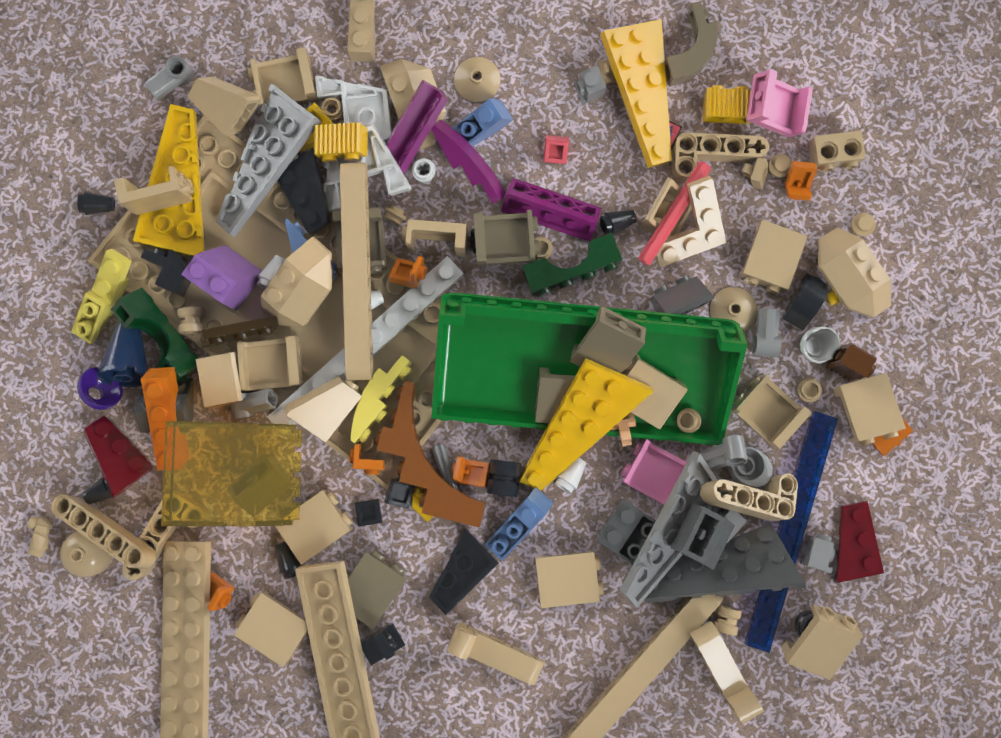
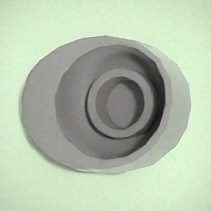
M746 447L748 463L736 467L726 466L730 476L736 482L752 488L766 485L773 473L769 458L753 447Z

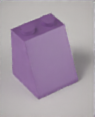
M223 245L196 254L181 275L222 304L238 311L257 285L259 280L257 277L262 270L228 246Z

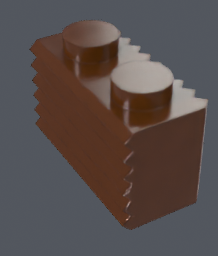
M849 343L835 351L833 359L828 361L826 368L835 371V374L839 373V376L843 375V379L847 378V381L861 380L864 377L869 378L876 369L874 364L877 358L858 346Z

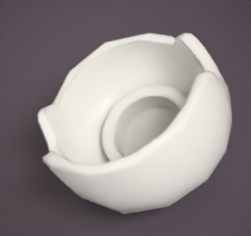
M825 326L811 328L801 339L800 350L802 355L809 362L817 364L833 359L835 351L840 349L839 335L834 329Z

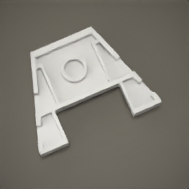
M315 76L317 97L319 99L342 97L345 124L358 122L365 127L373 125L377 128L384 142H387L392 133L389 92L386 89Z
M367 126V157H359V161H346L344 158H337V162H326L327 180L324 183L323 192L326 196L329 214L332 211L341 210L340 164L366 163L368 177L384 172L388 194L391 196L412 190L375 126Z

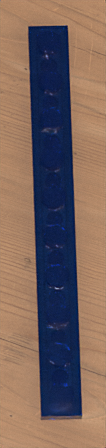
M812 411L793 475L798 483L794 516L788 520H780L777 534L795 565L838 418L817 411ZM789 587L782 588L779 591H773L772 589L759 590L744 641L746 646L770 653Z

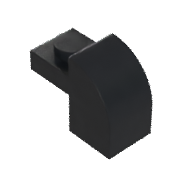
M144 248L141 258L162 267L155 285L184 297L191 281L181 274L189 262L172 249H170L169 253H166L154 248L153 252Z
M806 273L801 280L797 293L787 304L782 319L804 330L824 303L828 291H826L828 284L824 283L820 278Z
M393 623L380 628L361 640L362 651L371 666L383 658L386 660L391 658L398 649L405 646Z

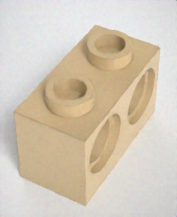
M862 130L814 136L808 142L811 163H816L820 172L833 171L835 167L843 166L844 170L858 167V164L866 158ZM844 147L852 151V156L846 154ZM821 150L829 154V159L822 156Z

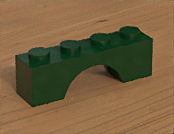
M613 233L591 240L588 244L586 258L582 263L573 268H559L552 265L546 258H542L523 265L522 272L531 296L537 294L538 297H543L551 293L550 289L558 286L560 289L570 287L574 284L573 281L582 278V281L594 278L596 276L595 273L604 270L605 273L616 270L618 264L623 259Z
M142 287L118 299L111 308V311L124 328L142 330L151 335L159 345L161 357L156 368L175 367L177 383L197 370V355L191 351L182 336L170 324L166 315L160 311L152 297Z

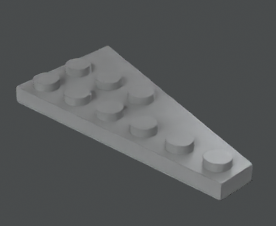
M272 83L268 90L271 92L267 103H263L260 110L263 114L259 124L254 125L240 159L243 161L239 173L235 172L232 179L235 183L231 193L225 196L215 221L234 237L237 236L313 133L314 125H319L321 122Z
M694 450L619 590L629 603L636 608L639 607L683 555L670 547L691 504L703 506L715 513L721 510V507L705 503L700 496L701 486L706 482L715 481L717 478L701 454Z

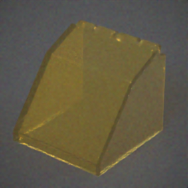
M166 421L161 526L292 525L293 520H299L300 502H293V497H300L301 477H294V472H301L302 452H295V447H302V430H296V425Z

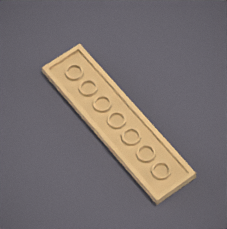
M169 540L166 541L163 547L160 738H208L210 610L207 607L210 603L211 541Z
M337 561L299 566L295 571L330 738H380L345 562Z

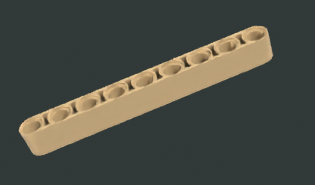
M366 163L340 164L345 373L347 381L372 380L373 339L368 172Z
M712 594L702 595V598L694 599L692 596L687 597L680 604L682 607L679 606L632 658L633 662L630 661L616 679L609 684L583 714L584 717L581 716L567 732L568 736L565 734L563 738H603L691 638L689 633L701 627L723 601V596Z

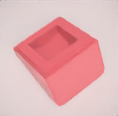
M546 135L543 162L567 164L569 137Z

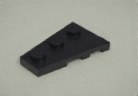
M313 148L291 162L277 180L309 235H314L331 223L326 196L323 194L320 181L322 179L321 172L318 170L317 156L314 155Z
M464 528L461 538L452 551L445 569L442 571L429 596L445 615H448L499 564L467 528Z

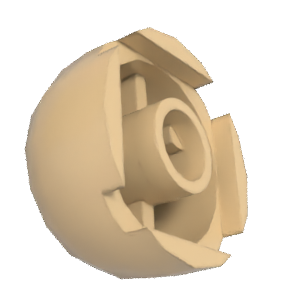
M78 531L67 537L60 550V560L64 569L71 575L81 578L93 577L104 572L112 560L110 554Z

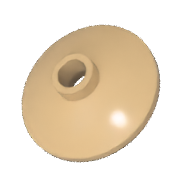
M472 57L466 59L456 69L454 75L455 88L461 97L470 102L479 103L487 101L497 93L500 87L499 70L493 62L486 58ZM480 74L482 77L479 80H475L473 75Z
M728 287L720 290L714 296L710 303L709 312L712 318L730 319L738 322L744 332L753 325L757 316V306L754 298L746 290L738 287ZM732 305H736L739 308L738 313L732 312Z

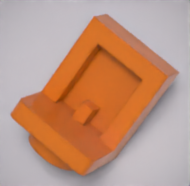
M792 161L784 182L789 199L811 200L810 187L818 170L816 163Z
M418 256L416 261L412 262L397 257L389 274V282L417 289L420 280L423 281L427 273V267L424 266V258Z
M355 444L354 449L350 450L349 456L353 469H364V474L379 475V470H385L386 460L362 459L363 445Z
M457 456V460L453 463L451 470L453 480L459 485L487 489L490 463L466 460L464 457Z
M211 572L210 603L207 607L211 612L225 608L230 603L231 594L235 588L214 572Z

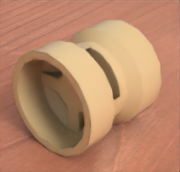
M201 307L177 309V316L181 319V324L178 326L179 334H199L202 332L203 324L199 319L203 315Z
M719 605L716 610L718 618L714 621V626L718 632L736 636L739 629L737 621L741 618L742 610Z

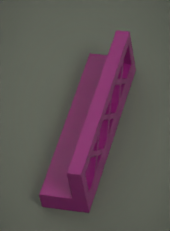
M424 80L421 81L385 143L403 174L407 171L448 102L442 90Z
M512 178L505 194L501 212L519 214L532 210V217L537 216V223L539 225L590 242L602 208ZM514 187L524 190L525 192L514 190ZM539 196L545 197L547 200L540 199ZM561 204L568 205L569 207L561 206ZM586 211V212H589V213H592V214H595V215H594V217H593V216L584 214L583 212Z

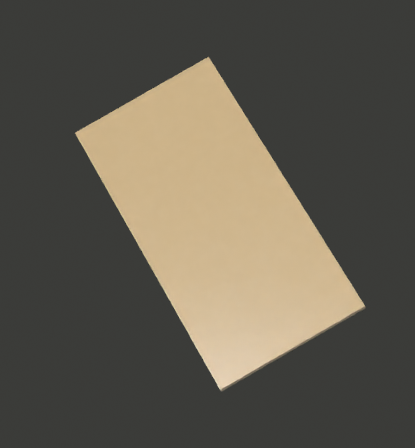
M203 115L197 122L204 251L226 245L263 271L275 255L286 260L292 254L285 224L287 218L292 224L297 221L305 231L306 229L278 181H276L236 237L230 235L215 222L225 196L231 193L235 183L232 180L235 172L239 173L243 161L240 159L246 143L235 135L225 137ZM129 210L126 211L88 259V262L98 270L106 250L114 249L130 259L132 262L126 275L130 280L126 291L131 293L142 287L152 297L160 311L166 315L170 324L177 330L181 324V319L177 316V309L183 307L202 308L203 315L199 319L203 324V329L268 317L261 310V295L264 289L258 285L254 287L238 311L222 304L192 282L184 297L155 285L162 267L141 258L144 248L153 252L156 247L133 241L140 215H136ZM330 213V224L314 235H309L306 231L303 236L307 241L311 237H315L332 253V261L336 265L338 264L336 229L332 213ZM156 248V249H159V250H161V251H163V252L169 253L168 250ZM387 249V269H382V273L371 274V291L380 290L384 303L372 309V323L411 289V287L389 282V274L397 257ZM180 254V255H182L189 263H190L191 260L193 259V256H189V255H185V254ZM337 269L334 270L339 277L332 282L331 291L307 325L278 326L270 335L259 336V334H256L241 341L256 342L297 336L300 338L303 381L305 383L345 348L343 273H340ZM445 292L373 356V375L378 368L388 373L402 355L412 363L409 366L411 368L410 373L403 380L399 378L393 385L396 389L387 399L385 397L382 399L388 405V408L385 410L388 412L386 417L379 424L377 422L374 423L370 428L372 433L365 442L359 441L358 443L363 445L362 459L386 460L385 470H379V475L367 474L386 490L389 488L391 478L397 480L400 477L397 476V469L400 461L404 462L405 457L378 451V445H375L374 442L377 431H381L383 426L393 427V424L390 423L393 409L397 410L399 400H396L399 386H403L404 381L417 385L414 399V422L421 446L425 444L441 423L439 419H432L431 415L441 298L446 294ZM201 333L183 334L202 348ZM232 340L202 349L211 356L234 352V349L237 348V342L240 341ZM237 362V363H236V365H237V371L239 372V365H238V362ZM354 380L359 385L358 390L361 395L370 380ZM301 386L273 389L278 397L276 406H280ZM358 402L325 442L348 461L350 450L354 449V445L357 444L351 441V429Z

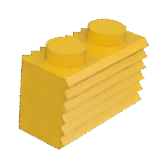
M714 85L707 88L703 95L702 122L750 124V122L746 121L751 90H748L745 86L725 89L724 86Z
M358 122L314 125V155L321 158L323 162L328 163L337 162V158H344L346 161H359V157H367V127Z

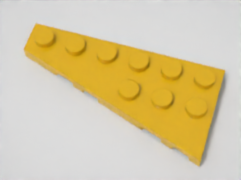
M662 19L603 31L600 37L647 168L666 164L672 160Z
M170 104L148 186L169 182L168 167L174 166L187 179L191 180L194 188V193H191L193 202L140 214L133 241L168 251L172 249L177 253L194 257L196 254L204 252L196 112L193 109Z
M585 358L519 476V482L532 488L537 487L542 491L654 392L653 388Z

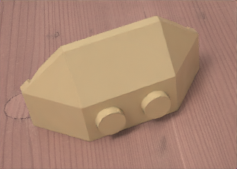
M398 59L380 66L398 119L401 118L422 80L437 87L430 68L404 59ZM445 107L443 108L436 122L441 119L444 120L446 116ZM430 130L420 149L433 145L436 137L432 130Z
M837 227L818 239V269L846 309L866 315V317L872 319L891 306V279L862 238Z
M311 237L286 258L262 293L261 310L268 317L276 316L278 326L307 325L332 289L330 261L332 260V253L315 237Z

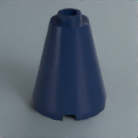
M120 321L115 324L98 368L97 378L108 385H112V381L120 382V387L142 386L141 378L148 371L142 330L125 329Z

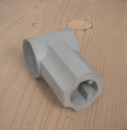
M173 56L166 61L165 67L145 82V85L159 101L180 84L189 83L194 76V72L181 57ZM183 67L182 72L176 74L177 69Z
M769 308L758 310L757 330L752 345H755V347H752L753 355L779 357L781 351L779 310Z
M272 388L252 393H242V401L230 404L233 420H242L245 417L251 418L255 416L254 414L276 409L278 403L277 394Z
M727 436L722 439V444L701 451V456L711 471L725 466L736 467L747 463L743 436Z

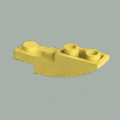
M114 249L106 250L92 290L85 293L71 331L89 344L95 342L112 317L113 312L111 308L123 296L130 280L126 275L132 261Z
M403 355L388 373L378 368L373 375V379L369 381L364 389L353 418L351 441L353 443L365 442L372 433L370 428L374 423L377 422L379 424L388 414L385 411L388 405L382 401L383 397L389 398L396 389L393 385L399 378L403 380L411 371L409 366L412 363Z

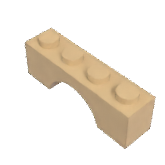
M350 0L347 52L351 62H375L376 38L374 16L376 0Z

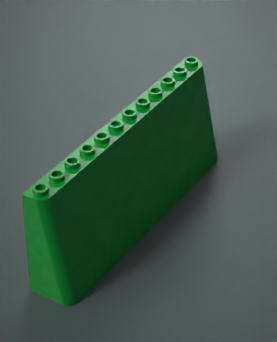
M464 293L444 294L441 298L438 320L431 418L441 421L453 420L465 423L475 422L488 425H507L515 428L528 427L545 430L549 423L535 422L534 412L539 367L549 368L550 374L576 376L580 367L570 362L572 349L575 344L581 343L596 321L597 312L601 307ZM605 307L645 327V343L637 355L643 361L671 378L675 379L676 377L683 381L688 389L661 429L656 428L634 414L636 426L629 427L631 437L634 439L647 438L658 441L700 443L708 446L722 444L748 345L741 325L734 320ZM691 408L700 414L701 425L695 432L687 433L678 427L677 416L683 409ZM619 429L610 430L605 435L611 437L620 436Z

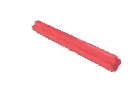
M700 161L694 168L639 255L638 260L641 263L649 266L657 256L690 203L687 184L706 177L710 172L711 167L706 162Z

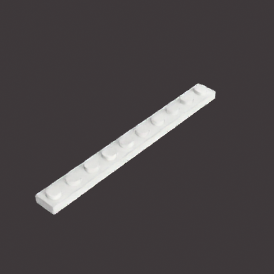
M448 256L434 267L423 281L420 280L417 289L411 288L372 323L373 356L464 275ZM345 348L267 416L283 435L287 434L298 424L286 416L283 409L286 404L338 376L346 380Z

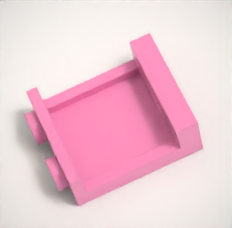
M771 69L755 74L753 76L746 121L786 137L804 134L808 124L813 89L810 87L797 89L776 80L777 72Z
M644 439L642 443L638 441L632 451V454L635 456L631 464L626 463L620 475L623 476L621 482L665 505L687 462L654 445L647 439Z

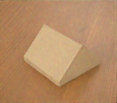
M667 178L640 226L651 233L655 232L681 191V188L671 178ZM691 202L689 203L681 218L675 225L669 237L676 235L680 232L684 222L686 221L690 211L692 210Z
M234 352L196 359L204 408L217 409L243 400Z

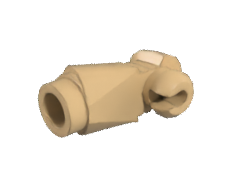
M32 516L27 524L29 529L34 530L28 554L43 557L44 552L48 549V535L50 527H53V525L46 517L40 516L37 518Z

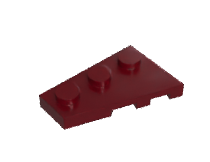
M102 416L84 429L85 438L94 458L97 459L101 468V474L110 488V494L113 499L153 469V466L105 416Z
M868 501L842 505L839 526V549L836 558L837 570L834 582L840 583L884 574Z

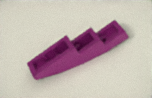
M442 119L434 123L431 130L452 168L455 169L462 166L472 186L481 183L492 204L503 198L506 194L504 188L480 154Z

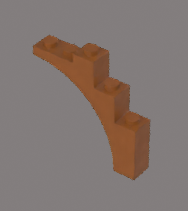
M404 381V385L399 386L396 400H399L397 410L393 409L390 423L393 424V427L383 426L381 431H377L374 442L375 445H378L377 450L405 457L404 462L400 461L397 476H400L399 482L427 489V493L422 492L419 507H423L421 513L479 528L486 502L469 497L451 486L437 473L429 462L419 442L414 422V399L417 385Z

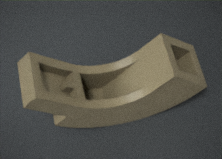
M701 1L692 3L688 11L694 34V45L686 52L667 56L665 60V72L669 87L685 83L696 77L704 69L715 49L718 33L716 21L708 23V13L706 9H703Z

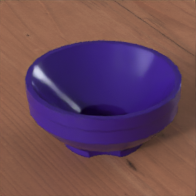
M99 367L90 368L78 380V394L81 400L93 409H110L121 400L123 387H120V382L112 381V385L101 382L97 378ZM89 389H97L101 394V398H92L89 394Z

